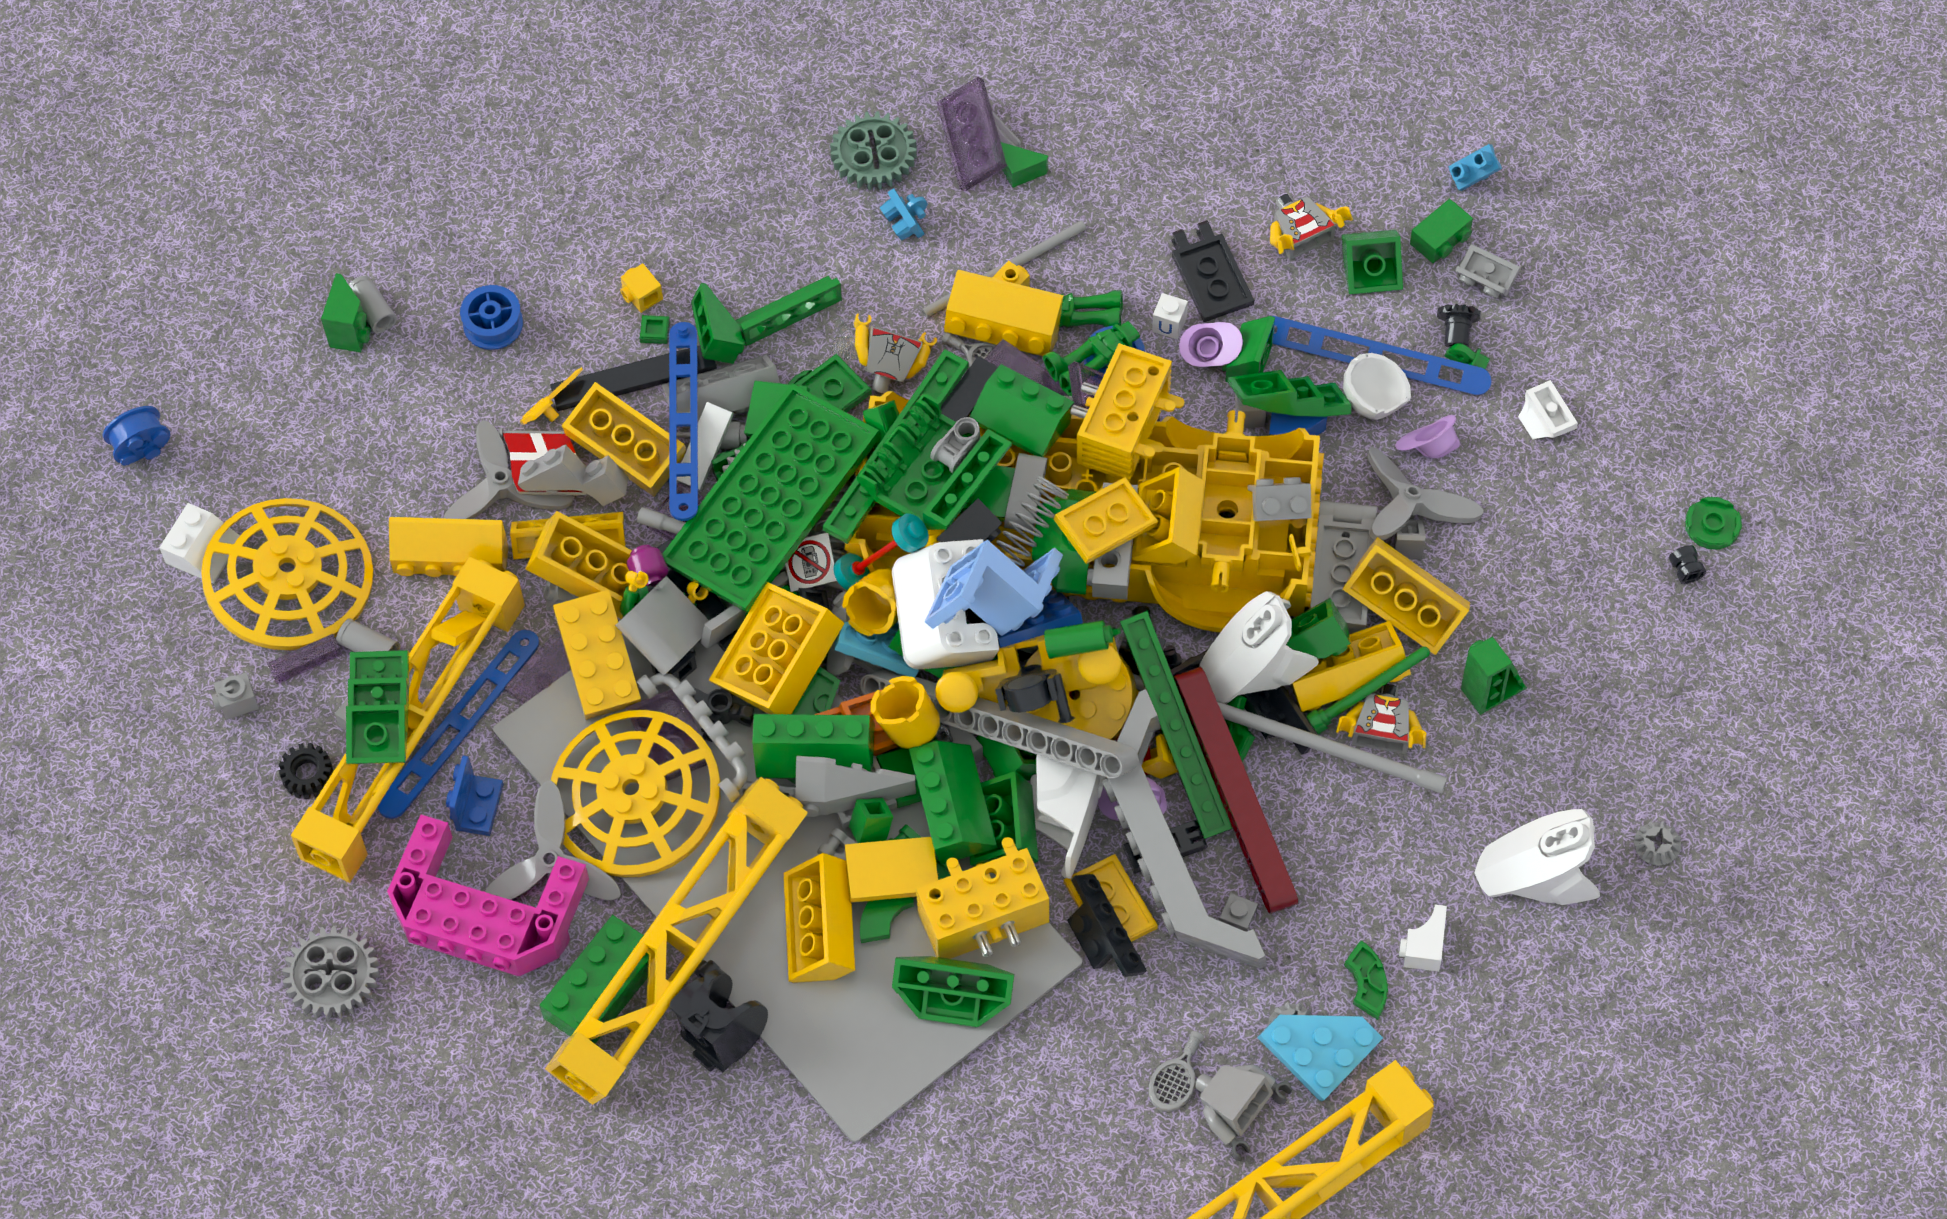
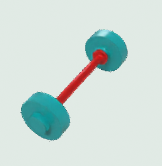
M904 514L895 520L892 525L894 540L865 560L853 553L845 554L839 558L834 564V575L837 582L848 591L852 585L870 573L867 566L895 547L899 546L904 551L913 553L926 546L929 534L924 522L913 514Z

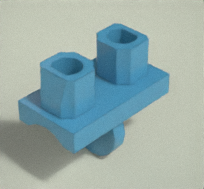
M1491 144L1448 166L1459 191L1487 179L1490 175L1502 169Z
M894 188L887 192L891 199L880 207L881 211L889 222L900 214L903 219L892 226L896 235L901 241L913 234L917 238L922 237L925 233L914 216L917 215L919 219L926 216L924 212L928 205L924 197L915 198L913 194H910L906 197L908 200L906 204Z

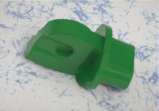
M1454 344L1447 349L1444 355L1449 360L1486 369L1490 358L1480 353V348H1477L1474 352L1463 344Z

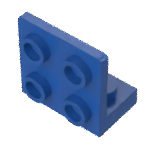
M463 755L461 763L456 764L454 768V789L449 790L447 794L446 807L450 809V820H453L456 831L490 836L504 785L503 780L475 776L469 756Z

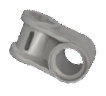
M970 417L959 419L948 433L936 443L930 458L933 461H940L950 468L949 471L951 473H954L981 438L978 422ZM966 433L973 434L971 437H962Z

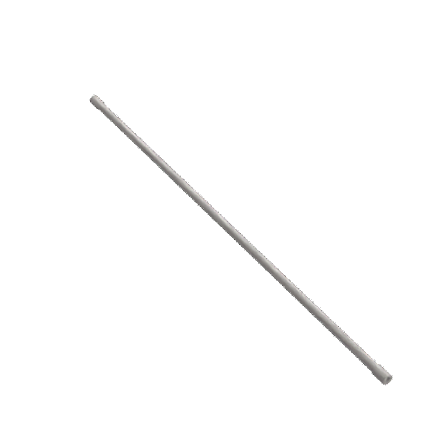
M642 507L637 516V523L678 534L686 523L646 507ZM786 565L781 570L787 571ZM837 581L825 583V585L847 592ZM1038 645L1018 650L1034 654L1038 650ZM1133 673L1137 690H1145L1140 675ZM1217 701L1226 720L1413 782L1420 787L1441 794L1446 786L1448 777L1424 769H1417Z

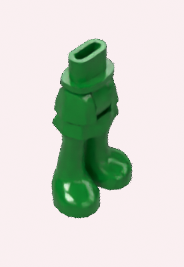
M1113 290L1106 294L1086 297H1074L1072 293L1063 296L1059 327L1072 328L1073 326L1102 325L1108 327L1115 324L1120 326L1123 311L1122 290ZM1078 309H1106L1085 312L1076 311Z
M1129 321L1120 326L1115 324L1112 328L1096 333V336L1089 337L1083 345L1064 357H1061L1054 351L1048 352L1043 356V362L1055 382L1059 381L1061 389L1067 395L1075 396L1081 391V385L1103 367L1108 368L1119 343L1132 347V343L1140 338V334ZM1091 355L1094 356L1091 361L1076 371H1070Z

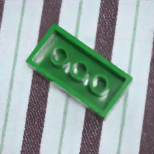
M612 914L540 1003L539 1006L543 1018L567 1035L572 1036L644 935ZM647 952L599 1017V1021L604 1023L615 1019L647 980L649 954ZM600 1037L592 1039L590 1041H592L595 1044Z

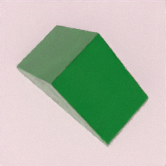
M997 141L996 160L1012 188L1047 174L1048 155Z

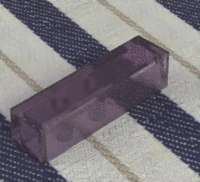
M331 634L270 661L267 665L276 684H279L342 656V653L334 635Z

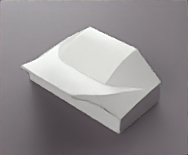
M1551 380L1526 390L1525 404L1518 417L1532 439L1542 437L1554 438L1577 429L1578 423Z

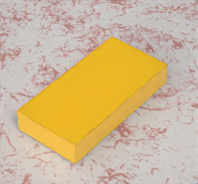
M464 610L434 627L431 638L455 647L475 636L486 618Z

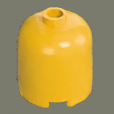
M878 569L869 573L852 585L845 593L842 606L846 608L850 618L848 623L857 632L866 636L888 632L898 622L892 569Z
M900 676L889 680L890 685L886 686L881 692L880 690L875 692L871 701V713L888 737L901 748L910 749L930 743L940 727V716L923 685L917 682L914 677Z

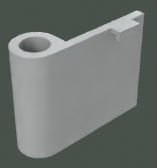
M666 576L615 626L662 675H665L702 638L704 624L709 620Z

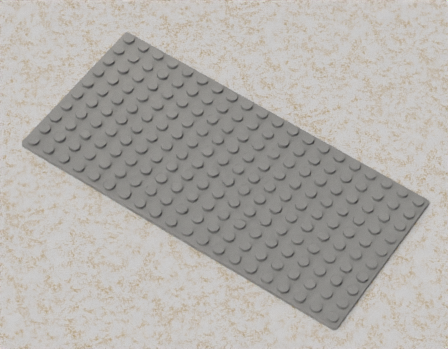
M717 596L727 609L733 605ZM622 633L635 680L637 681L643 675H646L648 678L656 675L652 672L651 662ZM700 639L692 647L696 652L697 668L684 680H687L692 687L709 694L715 689H721L719 686L711 683L709 678L725 652L717 643L707 649L701 644ZM571 670L493 727L494 734L540 786L544 781L551 780L556 763L568 744L582 730L612 714L630 710L662 712L690 725L699 735L703 736L704 733L701 732L702 727L700 724H698L688 709L666 684L657 686L656 689L659 693L651 699L645 695L637 684L641 704L585 720ZM837 693L831 709L839 707L840 703L844 702ZM735 695L732 698L733 703L753 707L754 712L752 715L768 714ZM721 704L717 705L714 708L723 709L726 707V705ZM627 718L607 724L606 727L611 736L628 731L646 732L652 718ZM731 720L723 725L729 732V735L725 738L730 744L736 741L746 755L742 759L748 768V778L746 781L755 782L758 779L756 778L752 744L753 724L751 727H748L735 720ZM664 721L658 733L659 736L672 742L683 755L699 749L698 745L688 734L675 725ZM595 731L574 748L563 767L578 769L586 754L600 743ZM626 740L615 745L621 756L637 754L642 740ZM705 740L719 767L721 782L725 778H728L730 781L734 780L737 774L735 768L713 742ZM656 743L653 744L648 756L658 765L674 759V756L669 751ZM605 749L592 760L586 769L587 771L601 773L604 767L611 762ZM704 759L689 765L693 781L691 798L708 804L710 775L708 765ZM681 769L665 777L667 780V791L682 795L683 778ZM558 778L557 787L562 796L565 815L569 818L575 813L572 802L573 780ZM770 779L776 784L795 785L787 779ZM586 782L581 783L580 797L582 807L598 799L596 793L597 785ZM634 782L628 784L625 788V794H635L639 790V784ZM722 790L717 817L710 832L687 858L675 866L656 874L643 877H620L655 918L660 914L729 818L727 815L735 806L737 800L731 803ZM922 801L890 810L894 817L887 841L890 838L894 839L905 824L910 826L921 837H931ZM664 802L661 809L653 816L658 827H661L672 816L677 806ZM604 810L588 818L598 829L609 834L613 819ZM690 810L686 811L678 825L664 836L671 851L679 848L693 834L704 815ZM836 813L818 815L816 817L805 816L703 960L707 962L709 960L714 961L721 970L731 977L733 986L728 1001L734 1008L754 1000L759 1001L767 1008L768 1020L760 1038L853 1143H858L1082 966V958L1050 923L1019 933L1018 936L1021 943L1018 946L1016 944L1015 947H1012L1008 938L990 944L993 951L991 956L988 954V957H984L980 948L952 959L988 964L1015 974L1011 1005L979 1027L919 1019L892 988L896 957H936L917 911V897H913L914 907L903 910L895 917L890 927L889 939L861 943L860 941L861 916L868 901L851 903L855 971L836 980L789 982L783 873L819 855L817 850L823 843L826 844L830 839L829 834L834 828L840 829L849 838L856 841L849 827L843 829ZM643 822L624 824L621 837H638L648 834V831ZM579 824L576 828L603 857L606 843L593 837L582 824ZM747 832V867L750 866L764 846L762 842L749 832ZM728 841L722 846L680 906L689 908L727 893ZM653 842L639 847H618L614 864L639 865L661 858ZM838 846L835 850L840 855L845 851L841 846ZM970 856L958 860L962 871L973 868L970 865ZM989 873L991 879L996 877L994 873ZM706 914L673 927L693 941H696L712 917Z

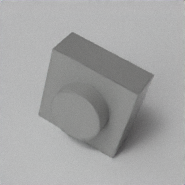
M1230 893L1219 921L1247 932L1257 911L1258 903Z

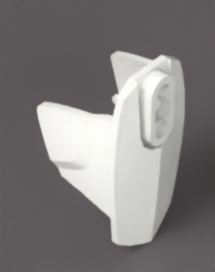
M1268 591L1258 595L1235 614L1204 655L1200 666L1203 668L1218 702L1227 704L1237 695L1290 685L1318 665L1319 662L1316 657L1292 650L1286 646L1291 637L1292 621L1287 612V609L1291 607L1288 600L1282 599L1280 596Z
M1037 754L1036 774L1032 775L1030 779L1033 791L1036 831L1044 834L1068 850L1061 874L1064 878L1071 879L1084 847L1096 811L1098 798H1100L1104 785L1102 781L1106 777Z
M1583 809L1560 811L1529 822L1492 842L1483 850L1474 872L1480 887L1489 897L1514 894L1545 903L1560 905L1599 898L1600 891L1579 869L1580 866L1589 861L1595 848V826L1593 825V819Z

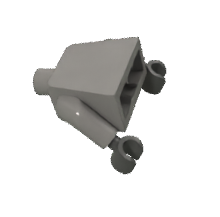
M1253 1064L1236 1067L1224 1065L1214 1077L1201 1074L1195 1085L1196 1089L1202 1092L1200 1100L1204 1105L1203 1115L1210 1129L1225 1145L1229 1144L1232 1147L1230 1151L1231 1156L1237 1161H1241L1242 1157L1236 1152L1235 1148L1238 1146L1243 1147L1249 1153L1250 1146L1244 1140H1237L1235 1136L1241 1137L1271 1096L1276 1103L1285 1104L1287 1098L1281 1095L1279 1090L1287 1094L1292 1092V1087L1289 1083H1276V1079Z

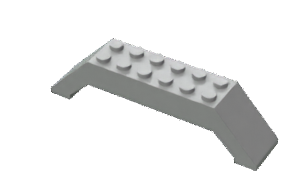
M1146 689L1140 691L1117 742L1129 745L1136 751L1138 764L1135 769L1115 779L1107 778L1102 782L1110 802L1117 801L1118 803L1114 809L1122 829L1129 828L1130 832L1126 833L1134 856L1141 855V859L1137 861L1145 881L1152 880L1153 886L1149 888L1158 909L1164 907L1165 912L1161 915L1169 935L1175 934L1180 942L1259 969L1267 967L1266 956L1254 929L1246 932L1207 915L1142 769V763L1153 734L1161 729L1158 715Z

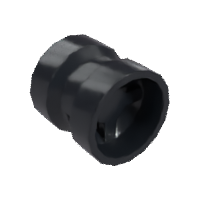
M1693 545L1680 547L1669 556L1672 566L1678 570L1677 577L1681 584L1698 581L1706 574L1703 563L1697 560L1698 553Z

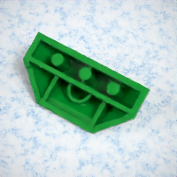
M1066 490L1065 492L1069 494L1067 499H1062L1058 496L1053 497L1061 505V509L1045 502L1041 504L1055 515L1096 493V491ZM1038 505V509H1040V510L1046 512L1043 508H1041V507ZM1037 512V515L1049 525V528L1035 524V528L1043 534V537L1040 538L1034 535L1033 541L1037 544V547L1032 548V560L1035 562L1050 550L1056 548L1063 556L1058 565L1060 571L1051 581L1052 586L1057 592L1086 595L1090 562L1086 564L1054 521V518Z
M933 956L896 957L892 988L919 1019L979 1027L1011 1005L1015 974L982 963Z

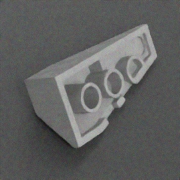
M797 756L795 798L802 803L803 809L808 812L807 817L829 815L854 809L856 799L884 798L887 801L916 794V775L886 769H878L874 773L862 768L861 764L853 763L849 768L835 765L836 759L825 757Z

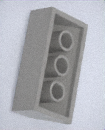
M767 355L697 374L698 422L707 402L730 412L735 411L736 414L749 411L754 381L780 383L776 366ZM690 377L677 380V413H690ZM669 383L661 386L669 407Z

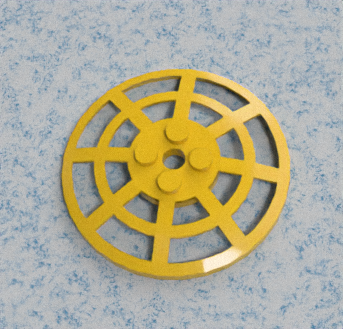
M283 498L253 504L225 521L207 545L202 562L201 576L203 592L208 606L217 620L228 631L256 646L273 650H297L320 645L337 637L340 627L347 619L356 620L360 616L368 602L372 589L373 565L365 539L346 517L334 509L317 502ZM281 506L309 508L304 518L299 516L268 518L264 512V509ZM320 512L329 515L342 523L355 538L339 542L329 529L315 522ZM250 514L256 519L257 523L244 531L234 544L218 542L228 528L240 519ZM292 523L299 524V527L294 536H279L273 525ZM312 528L322 534L331 544L315 548L314 545L305 539ZM260 530L263 531L268 540L258 550L243 546L252 535ZM361 549L365 567L362 588L346 581V551ZM213 552L229 555L227 574L230 584L215 593L210 577ZM337 554L339 563L337 577L322 571L321 558ZM237 557L253 560V573L238 580L236 575ZM284 563H291L295 566V569L291 572H284L280 569V566ZM319 582L332 587L324 598L315 604L312 603L309 593ZM257 584L267 594L264 605H260L252 600L244 592V589ZM340 592L356 599L353 606L343 617L332 625L323 628L317 613L331 605ZM235 594L245 607L260 615L255 629L251 630L234 620L223 609L220 602ZM279 599H298L302 609L282 611L275 610ZM307 618L313 632L295 637L266 635L271 619L291 621Z
M630 710L612 714L582 730L560 755L551 777V781L556 785L558 778L573 780L572 802L575 813L565 820L563 842L565 848L575 858L593 864L610 876L623 878L656 874L675 866L687 858L710 832L717 817L721 801V789L718 786L721 782L719 767L711 749L702 736L680 719L662 712L650 710ZM627 718H652L646 732L628 731L611 736L606 727L607 724ZM664 721L683 730L695 741L699 749L683 755L672 742L659 736L658 733ZM595 731L600 743L586 754L578 769L563 767L574 748ZM626 740H642L637 754L621 756L615 745ZM656 743L669 751L674 756V759L658 765L648 756L653 744ZM605 749L611 762L604 767L601 773L587 771L586 769L592 760ZM704 759L708 765L710 775L708 804L691 798L693 781L689 765ZM681 769L683 778L682 795L667 791V780L665 777ZM582 782L597 785L596 793L598 799L585 807H582L580 797ZM633 782L639 784V790L635 794H625V788L628 784ZM664 802L677 806L672 816L661 827H658L653 816L661 809ZM604 810L613 819L609 834L598 829L588 818ZM690 810L704 815L693 834L679 848L671 851L664 836L678 825L686 811ZM643 822L648 831V834L638 837H621L624 824ZM579 824H582L593 837L606 843L602 861L582 851L571 841L567 833ZM653 842L661 858L639 865L614 864L618 847H639Z

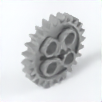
M333 926L331 932L327 934L325 929L321 927L319 936H315L310 931L309 941L299 938L300 949L296 947L290 948L294 957H285V962L289 967L282 969L284 976L287 977L282 981L285 988H289L286 991L289 999L294 998V1006L297 1008L302 1005L305 1015L313 1009L315 1019L324 1012L327 1020H330L334 1012L337 1013L339 1019H342L343 1010L346 1009L351 1015L354 1014L353 1005L355 1004L363 1008L362 998H372L369 988H377V982L373 978L380 977V972L376 968L380 964L378 958L374 957L376 955L374 948L369 947L368 939L365 938L360 941L361 937L357 931L350 936L348 927H345L340 934L336 926ZM316 956H324L320 962H311ZM345 956H354L349 962H341ZM321 983L318 989L309 990L312 984ZM344 983H351V986L346 990L338 989Z

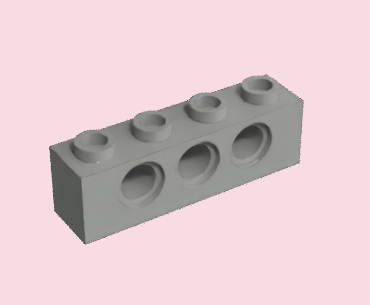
M1103 482V488H1105V487H1107V486H1109V485H1111V484H1113V483H1105V482ZM1132 485L1138 493V485ZM1134 538L1095 559L1094 569L1088 568L1087 586H1092V597L1127 600ZM1106 564H1114V565H1115V566L1112 567V568L1104 567V565H1106Z

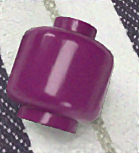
M641 545L631 551L630 557L627 560V567L629 571L636 572L637 577L639 571L648 575L647 586L655 587L666 577L668 567L660 549L650 545Z

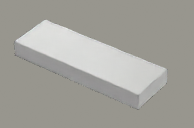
M709 402L706 403L698 422L699 490H702L712 467L711 461L716 458L734 415L733 412ZM690 443L681 463H691ZM691 476L677 477L678 481L691 486Z

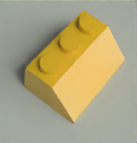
M1178 467L1139 484L1138 495L1152 512L1158 523L1152 529L1134 538L1133 560L1178 564L1197 556L1204 480Z

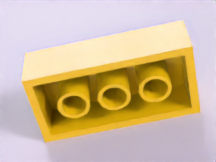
M595 382L562 424L565 435L599 459L609 455L629 477L630 481L655 497L669 478V433ZM677 439V463H681L687 450L685 444Z
M556 511L545 523L525 569L577 597L609 589L616 616L619 619L623 618L620 612V605L624 591L630 585L626 581V574L629 572L627 560L632 550Z
M609 589L553 605L585 720L641 704V697L621 631L615 626L618 623Z

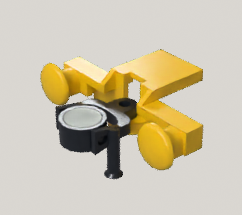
M1044 635L1006 647H999L997 653L998 660L944 670L943 676L938 680L935 687V695L939 704L945 710L953 713H962L971 709L976 704L978 693L980 698L999 703L1000 711L1006 710L1008 704L1010 711L1018 713L1039 709L1049 704L1051 700H1056L1060 716L1058 723H1067L1073 721L1075 717L1071 715L1063 682H1065L1067 692L1107 684L1119 675L1121 659L1114 637L1113 643H1109L1107 650L1049 659ZM1038 645L1044 670H1042L1041 665L1036 664L1021 669L1017 649Z

